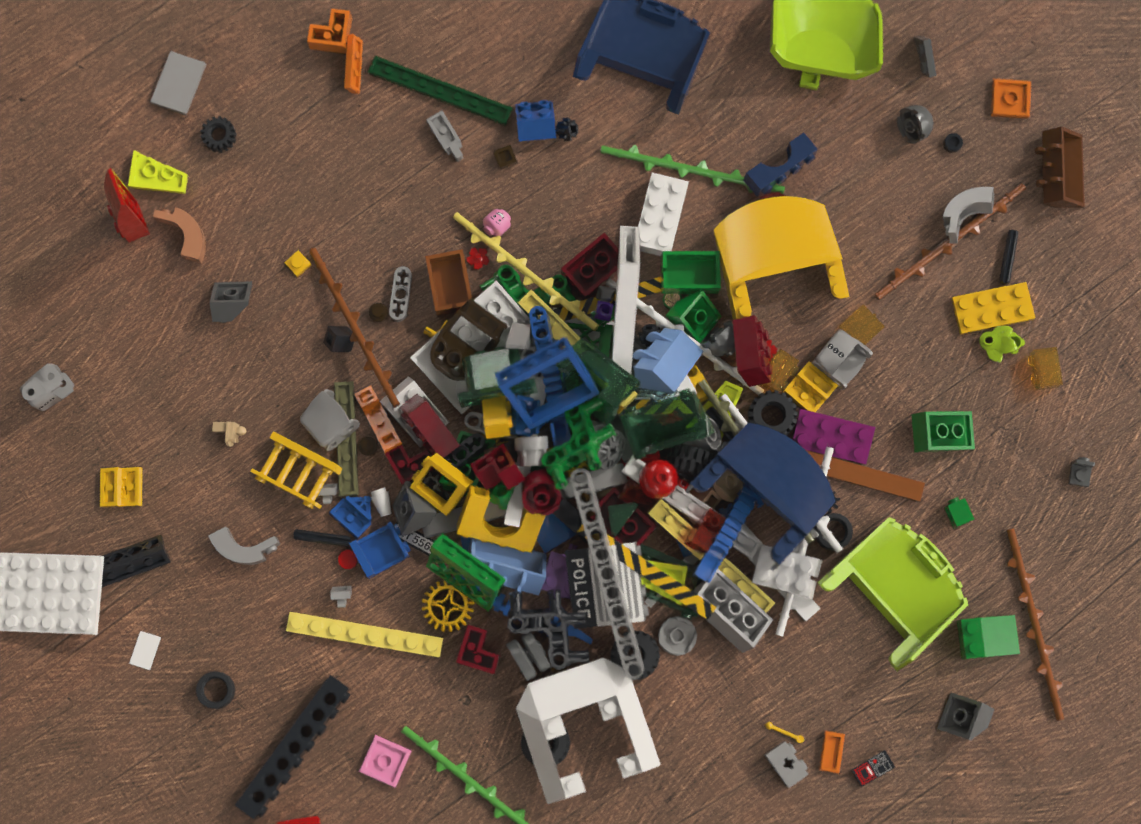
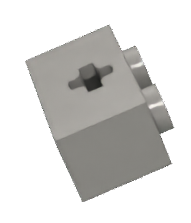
M783 741L764 754V756L785 786L790 788L808 775L806 772L808 767L802 759H797L795 756L796 750L790 742L787 744ZM785 758L787 760H792V762L790 763L791 768L783 766L785 764Z

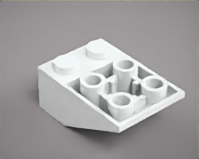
M409 376L393 389L400 403L398 407L393 408L387 395L380 401L420 448L424 442L416 437L410 425L400 416L403 413L399 408L414 395L419 394L429 403L445 426L449 423Z

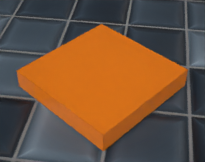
M993 79L991 116L1028 119L1030 117L1031 81Z

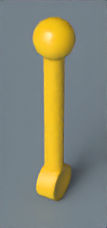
M771 722L765 724L768 730L773 729L794 738L798 743L804 741L802 735L796 736L774 726Z

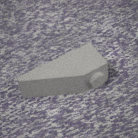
M517 319V322L511 325L506 348H530L533 346V335L529 319Z

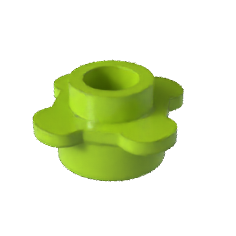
M1012 332L1009 337L1016 343L1017 350L1011 352V354L1015 355L1018 353V349L1025 345V341L1019 335H1016L1015 332Z

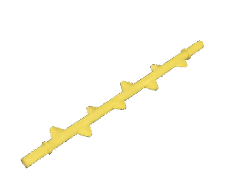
M458 212L454 214L453 219L465 227L466 231L472 233V244L480 241L485 243L498 254L496 259L498 263L507 261L525 275L523 281L525 286L535 283L551 296L550 305L561 304L575 315L579 321L581 320L593 331L597 330L599 325L588 317L584 311L579 310V300L569 302L552 288L554 282L552 277L542 280L526 267V258L516 259L500 246V236L489 238L475 227L474 223H470Z

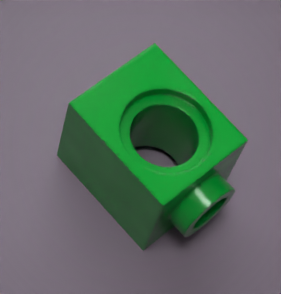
M956 497L947 501L949 505L945 506L944 509L953 529L974 520V516L965 498L959 500Z

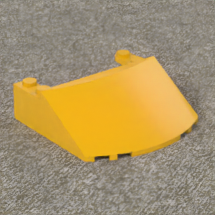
M782 196L766 198L737 209L713 229L717 249L720 251V263L733 320L751 316L752 310L745 281L825 263L832 295L838 299L849 297L841 261L842 256L824 204L801 197Z

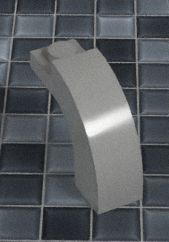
M976 187L966 190L949 202L944 211L943 220L946 236H949L950 243L958 244L960 225L965 218L977 213H993V187Z
M227 527L208 535L213 546L222 556L235 563L254 565L267 561L263 553L270 554L277 550V546L281 545L278 538L273 536L253 547H243L234 540Z

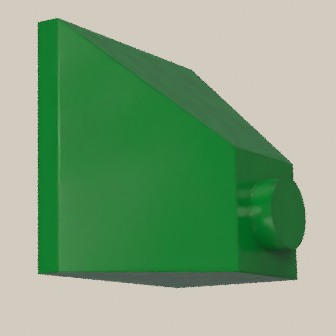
M699 290L677 301L666 314L674 325L683 324L684 332L699 343L702 342L722 317L703 290Z

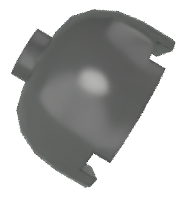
M910 105L899 111L901 113L897 117L898 129L903 137L906 135L910 139L909 143L915 144L929 137L933 130L934 122L927 108L921 105Z
M732 321L723 323L725 326L723 328L716 327L703 339L704 342H701L704 348L711 350L713 356L721 357L726 355L729 357L735 353Z

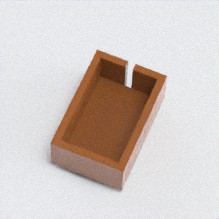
M463 249L425 256L436 315L454 313L453 309L458 311L472 298Z

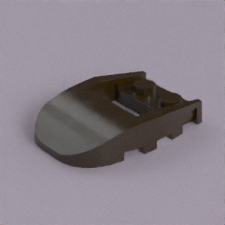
M470 298L450 317L433 343L430 351V359L433 366L454 381L468 380L491 358V354L499 344L500 337L508 325L474 301L473 298ZM461 316L492 338L481 353L450 331Z

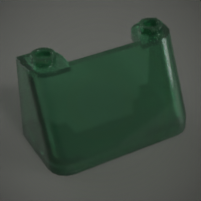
M690 388L679 391L677 396L640 408L632 406L624 409L625 413L620 415L635 460L688 441L707 438L715 432L694 390L690 391Z

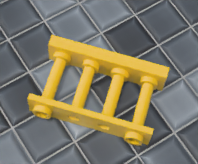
M273 431L269 438L275 442V447L260 472L253 468L250 472L256 475L254 479L263 484L267 481L303 500L302 504L311 509L314 506L321 509L322 506L315 502L328 476L332 475V473L340 475L343 468ZM287 448L291 450L289 452L291 455L278 478L274 480L267 475L281 450ZM303 456L306 458L305 462L307 463L293 488L291 489L283 485L297 458ZM318 464L322 466V473L311 493L306 497L300 494L299 491L313 466L316 467Z

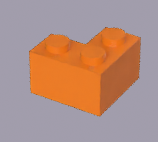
M331 9L329 26L310 24L307 39L309 48L311 50L346 54L347 37L350 34L352 23L350 11Z

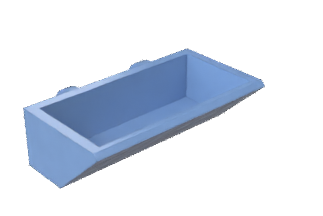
M663 328L660 333L653 331L647 335L646 340L653 342L651 346L644 350H636L632 355V358L639 360L633 366L635 383L638 388L673 394L704 351L682 330Z
M471 538L468 552L504 577L506 580L502 586L515 589V594L516 592L524 591L539 596L546 579L545 553L532 550V553L527 551L521 552L515 548L501 547L495 543H485L479 539Z

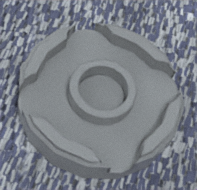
M684 617L669 618L659 628V644L663 650L671 655H684L691 651L696 644V629L692 622Z

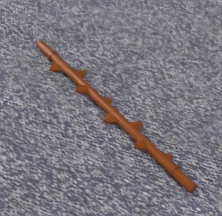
M1021 183L993 205L992 214L996 211L1004 214L1007 213L1006 204L1012 202V199L1026 189L1025 185ZM977 213L975 219L959 229L958 240L969 232L979 235V224L992 214ZM948 238L932 251L923 248L921 250L922 259L906 271L896 268L894 270L895 279L889 281V284L875 293V297L880 300L913 274L923 277L925 275L924 266L941 253L951 255V245L954 243H950Z
M310 249L309 252L317 265L316 268L321 272L319 283L327 284L336 300L332 311L343 313L352 330L350 341H358L367 358L364 370L374 371L383 388V392L386 393L393 408L398 407L400 403L392 390V385L388 382L392 372L391 370L382 371L372 353L374 342H366L356 323L360 313L358 311L350 312L340 294L343 286L342 283H335L326 268V263L323 262L317 249Z
M1009 529L1007 534L1013 558L1007 562V565L1017 569L1023 591L1017 598L1018 601L1026 603L1032 628L1026 633V637L1036 640L1042 663L1036 671L1045 675L1051 697L1050 702H1052L1056 720H1064L1060 704L1061 699L1057 692L1063 685L1061 682L1054 680L1048 658L1054 651V647L1044 643L1039 619L1044 613L1042 610L1035 608L1029 586L1036 578L1035 575L1026 573L1015 529Z

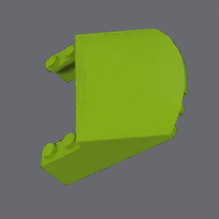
M889 517L842 558L817 583L825 591H833L847 577L855 583L905 639L889 656L890 664L898 672L918 657L968 606V601L962 594L961 588L963 586L961 582H957L953 574V567L941 551L924 535H918L910 530L911 527L905 524L903 526L895 522L896 519Z

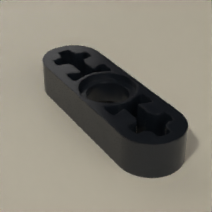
M473 434L459 444L460 446L444 459L460 470L486 449L487 441L481 434ZM477 440L481 445L477 446L474 442ZM460 451H466L467 456L464 459H457ZM452 458H454V460L456 461V465L451 460Z

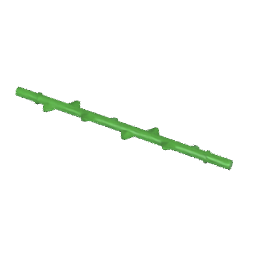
M603 145L601 147L600 153L643 162L646 171H650L657 165L678 170L680 177H684L688 173L710 177L716 187L723 181L746 185L743 181L744 177H741L739 170H734L731 174L709 170L706 162L703 160L697 166L674 162L670 154H667L662 159L639 154L636 145H633L628 151L622 150V148L616 149ZM776 184L772 186V192L784 193V186ZM746 185L749 193H753L751 189Z
M407 726L403 728L401 732L437 760L436 770L438 772L448 769L466 783L465 793L467 795L476 791L495 806L494 817L499 818L506 815L516 824H529L524 820V809L514 812L495 797V786L485 789L467 775V764L465 762L455 765L438 752L439 741L433 740L427 743L423 740V737L418 736Z

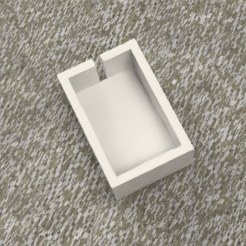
M762 545L752 583L813 599L817 582L810 578L811 576L818 578L822 561L791 552L781 565L772 571L770 568L775 562L772 560L770 552L773 547Z

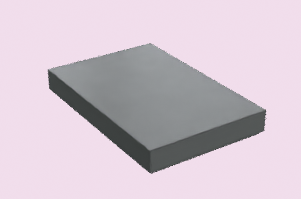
M170 51L150 102L154 105L187 115L206 63Z

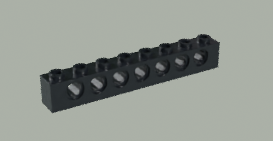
M329 675L237 801L236 807L252 819H257L258 816L262 818L268 810L266 805L270 800L273 802L279 795V787L282 784H287L292 777L290 772L294 767L297 769L304 759L301 758L306 751L308 753L315 745L314 739L317 735L321 736L327 729L325 724L329 719L333 720L338 714V706L341 702L345 704L351 695L349 691L351 689L333 675ZM330 693L335 696V702L332 705H328L325 700L326 696ZM316 710H321L324 714L323 719L320 721L314 718ZM305 726H309L312 730L309 737H305L302 734V729ZM293 742H297L300 746V750L296 754L290 750ZM282 758L288 762L285 770L280 769L278 765ZM269 775H273L276 778V783L273 786L267 784V777ZM257 791H261L264 794L262 802L255 800V793Z

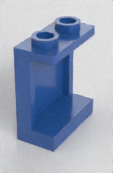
M391 521L384 527L358 541L354 540L349 543L368 579L410 557L408 554L411 551L406 541L402 542L399 537L401 532L398 525H393Z

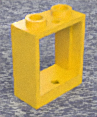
M436 453L432 457L427 456L421 464L423 468L421 471L418 470L412 477L414 482L410 488L447 516L455 509L473 481ZM431 467H434L458 486L448 501L422 482Z

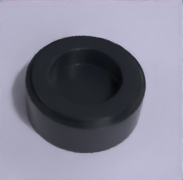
M951 133L944 139L943 146L946 151L956 153L962 148L963 139L959 134Z

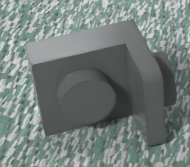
M1078 457V459L1072 461L1068 484L1089 487L1091 470L1095 466V462H1090V459L1085 457Z

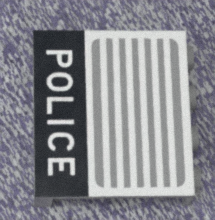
M636 541L623 544L641 557L640 545L637 546ZM610 545L632 623L645 621L646 616H649L648 605L644 604L643 597L646 596V587L641 582V577L643 576L620 562L616 545ZM590 548L565 550L572 613L586 612V625H574V629L611 625ZM599 549L597 555L600 559H606L607 552L604 549ZM604 568L603 576L607 579L611 578L612 571L609 568ZM610 587L608 594L610 597L615 598L618 595V591ZM614 607L613 613L621 617L623 610L621 607Z

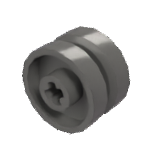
M531 631L521 635V640L525 645L524 648L515 639L506 644L527 681L536 677V671L532 666L533 663L542 672L551 667L545 657V651L539 641L535 640Z

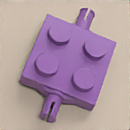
M569 544L568 549H572L573 544ZM551 551L546 565V579L541 589L545 591L554 590V597L555 590L558 589L561 591V598L570 599L565 554Z

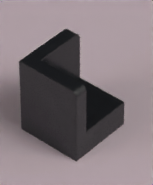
M328 326L323 343L331 352H351L354 342L350 341L352 331L347 326Z

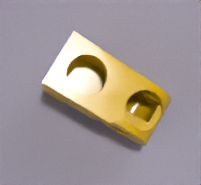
M694 365L687 375L697 392L696 402L699 405L709 398L698 384L705 377L698 367Z

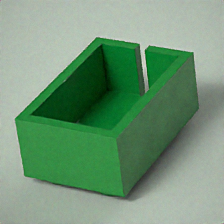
M720 251L662 252L660 257L662 274L661 294H693L699 290H703L705 294H718L721 289Z

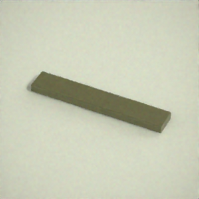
M334 382L335 400L343 408L349 420L355 419L354 382ZM356 430L337 446V464L343 468L340 475H338L339 497L359 496Z

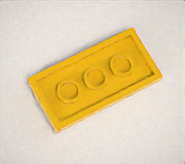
M1027 282L951 298L960 335L1035 319Z

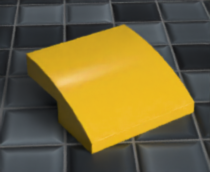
M809 361L782 393H785L788 398L790 397L800 408L816 412L839 385Z
M141 467L100 468V507L142 506Z

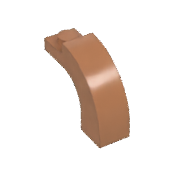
M176 207L174 213L167 209L155 210L153 218L157 222L176 226L183 231L184 244L180 254L183 259L202 264L205 256L206 242L202 229L195 219L184 210Z

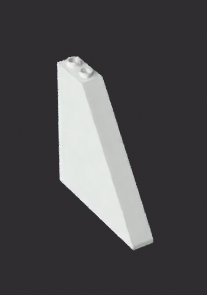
M620 226L611 375L617 377L631 376L640 270L639 227Z

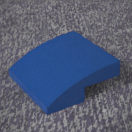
M551 513L545 516L537 541L544 553H548L576 534Z

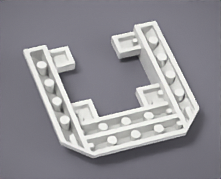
M605 658L528 683L516 708L547 804L586 792L579 772L563 778L559 777L547 741L566 734L560 717L563 713L598 702L604 721L623 715L635 753L617 759L623 778L660 766L632 680L626 676L623 667Z

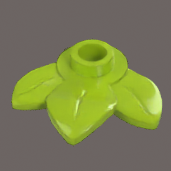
M997 326L992 332H985L980 336V346L987 351L989 359L1001 363L1003 354L1017 350L1016 343L1009 337L1012 334L1013 328ZM991 338L993 341L988 344L985 340Z

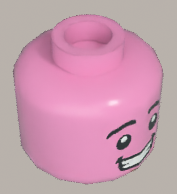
M502 209L492 210L483 219L484 232L494 237L503 235L511 226L509 214Z

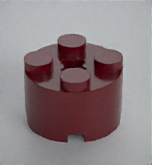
M545 468L527 474L524 477L525 480L521 482V496L524 508L531 514L535 515L536 513L541 514V516L555 512L560 505L561 490L556 489L553 477L548 474Z

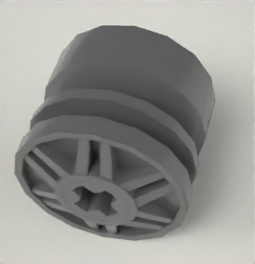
M591 420L595 432L606 426L600 422ZM615 430L616 435L608 438L600 445L597 453L602 464L600 468L610 469L622 458L625 450V437L620 431Z

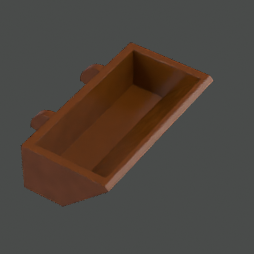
M1062 126L1042 131V147H1036L1035 154L1042 155L1043 180H1036V186L1043 188L1044 204L1054 208H1084L1082 134Z

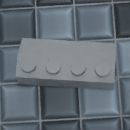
M717 569L709 584L702 580L693 590L694 593L717 607L707 621L742 653L756 646L773 621L764 610L719 569Z

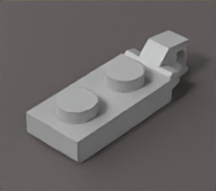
M443 111L426 119L443 150L448 155L453 154L457 162L464 159L460 148L463 147L461 140Z

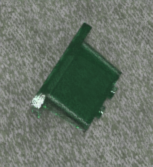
M581 338L572 347L594 379L599 391L598 399L603 402V407L591 414L607 426L615 419L620 404L640 386V381L584 338ZM568 357L555 364L557 368L563 371L564 393L585 383ZM597 395L594 396V397H592V398H590V399H588V400H586V401H584V403H586L587 401H590L591 399L597 397Z
M497 347L491 352L481 350L475 352V355L462 358L467 392L457 393L461 408L480 405L481 400L505 396L498 385L495 373L520 361L519 349ZM535 378L523 380L510 387L514 394L518 393L520 396L538 393Z

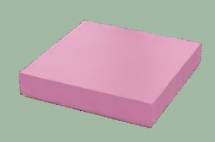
M375 735L359 772L396 787L411 754V750Z

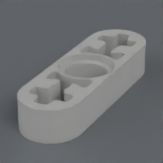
M404 266L397 268L394 273L389 314L392 320L396 322L403 321L408 311L412 274L410 269ZM405 271L408 277L404 278V285H397V283L401 284V278L398 275ZM397 290H405L406 296L403 299L396 298L395 293ZM397 303H405V305H400V310L403 314L396 317L393 311H397Z

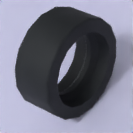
M837 513L825 515L830 518L829 521H838L844 526L845 536L839 544L842 548L848 545L853 535L850 521L845 516ZM815 527V530L819 533V536L816 537L819 545L826 550L835 551L828 541L823 538L819 529Z
M213 671L206 673L197 683V698L207 708H223L234 698V682L230 676L223 672ZM215 678L221 679L227 686L226 696L218 702L210 701L204 693L206 683Z

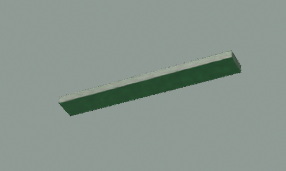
M374 56L368 70V74L504 126L507 125L513 111V107L378 56Z

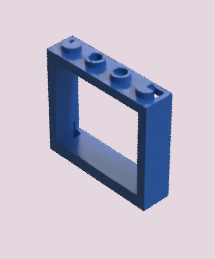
M566 337L495 373L500 389L530 430L599 394L594 379ZM568 357L585 383L527 413L510 387Z

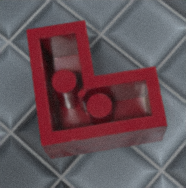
M402 444L385 453L402 485H404L405 481L414 482L412 477L418 470H422L423 466L421 464L427 456H430L428 450H425L410 459ZM431 467L426 476L429 474V472L432 473L436 471V469L434 467Z
M501 444L470 464L475 475L486 490L496 486L500 481H503L508 490L525 480L514 458L504 444Z
M471 625L467 626L456 663L495 675L500 655L482 650L487 630Z

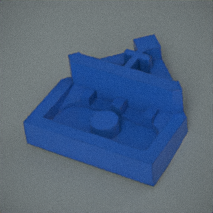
M515 395L527 413L541 405L540 400ZM512 405V435L530 437L531 435L538 434L540 428L545 423L550 422L548 420L530 430Z
M346 496L329 512V515L357 540L371 526V496Z

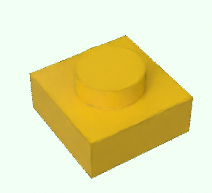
M299 250L284 262L297 277L312 265Z

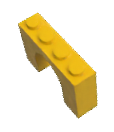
M470 485L456 524L457 534L465 538L471 537L479 539L481 542H491L501 547H511L521 552L527 551L532 553L545 516L536 513L535 515L531 514L523 507L519 527L508 526L499 528L492 526L484 519V514L490 501L489 490Z

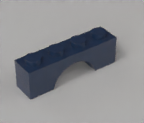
M802 133L789 142L786 149L788 161L778 167H770L759 163L746 172L743 181L756 197L762 193L766 195L773 189L772 186L782 184L789 174H796L802 168V165L805 163L808 165L814 161L818 149L806 134Z

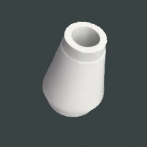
M385 487L372 491V497L370 498L380 516L392 514L389 491H386Z

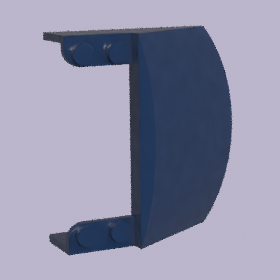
M603 0L577 56L573 77L583 81L588 80L596 63L666 87L671 89L666 102V109L679 115L710 32L706 28L703 30L697 25L698 21L696 19L690 20L685 17L683 11L657 0Z
M747 423L685 490L687 494L693 488L699 492H705L729 469L789 523L791 528L771 549L770 555L775 562L770 568L772 571L781 565L835 503L833 491L824 472L804 448L774 429L753 423Z

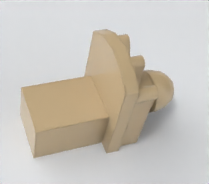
M213 422L212 431L215 433H226L225 443L228 447L238 443L239 436L246 434V428L239 426L235 422Z

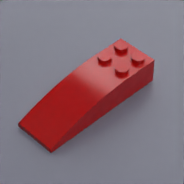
M111 168L108 169L104 180V192L109 203L107 206L108 211L116 221L114 222V227L117 233H120L122 238L125 237L128 242L149 235L150 232L138 201Z

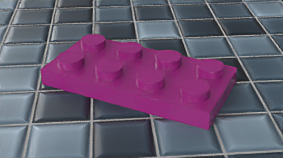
M800 409L792 440L805 450L825 454L826 447L834 448L833 457L866 464L876 427Z

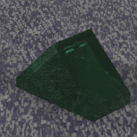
M636 502L608 506L611 535L614 538L637 509L638 504Z

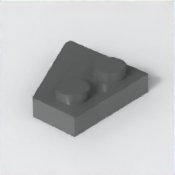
M921 35L914 37L921 62L920 69L922 74L929 78L937 76L931 39Z

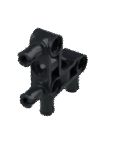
M558 589L555 590V597L554 590L548 591L549 608L522 609L521 592H516V594L510 592V610L508 611L507 625L511 632H547L550 643L548 648L550 664L556 669H562L565 666L572 665V663H589V650L571 651L568 639L569 625H586V612L568 613V611L564 610L561 606V591ZM558 616L561 622L554 623L551 618ZM518 618L522 621V624L515 625L512 620ZM560 654L564 657V660L558 661L554 656Z

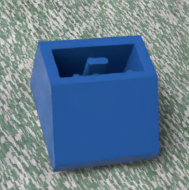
M541 100L534 103L521 102L520 104H515L519 141L556 138L553 101Z

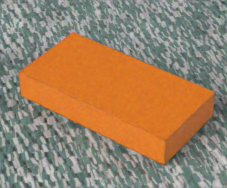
M830 731L824 732L819 770L833 773L840 772L845 734Z

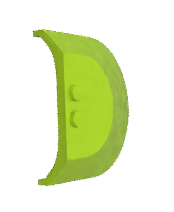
M773 0L770 53L783 68L851 80H858L879 72L883 65V21L881 10L878 4H874L872 0Z

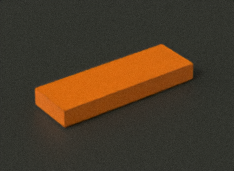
M349 34L347 37L344 88L353 94H359L363 40L354 34Z

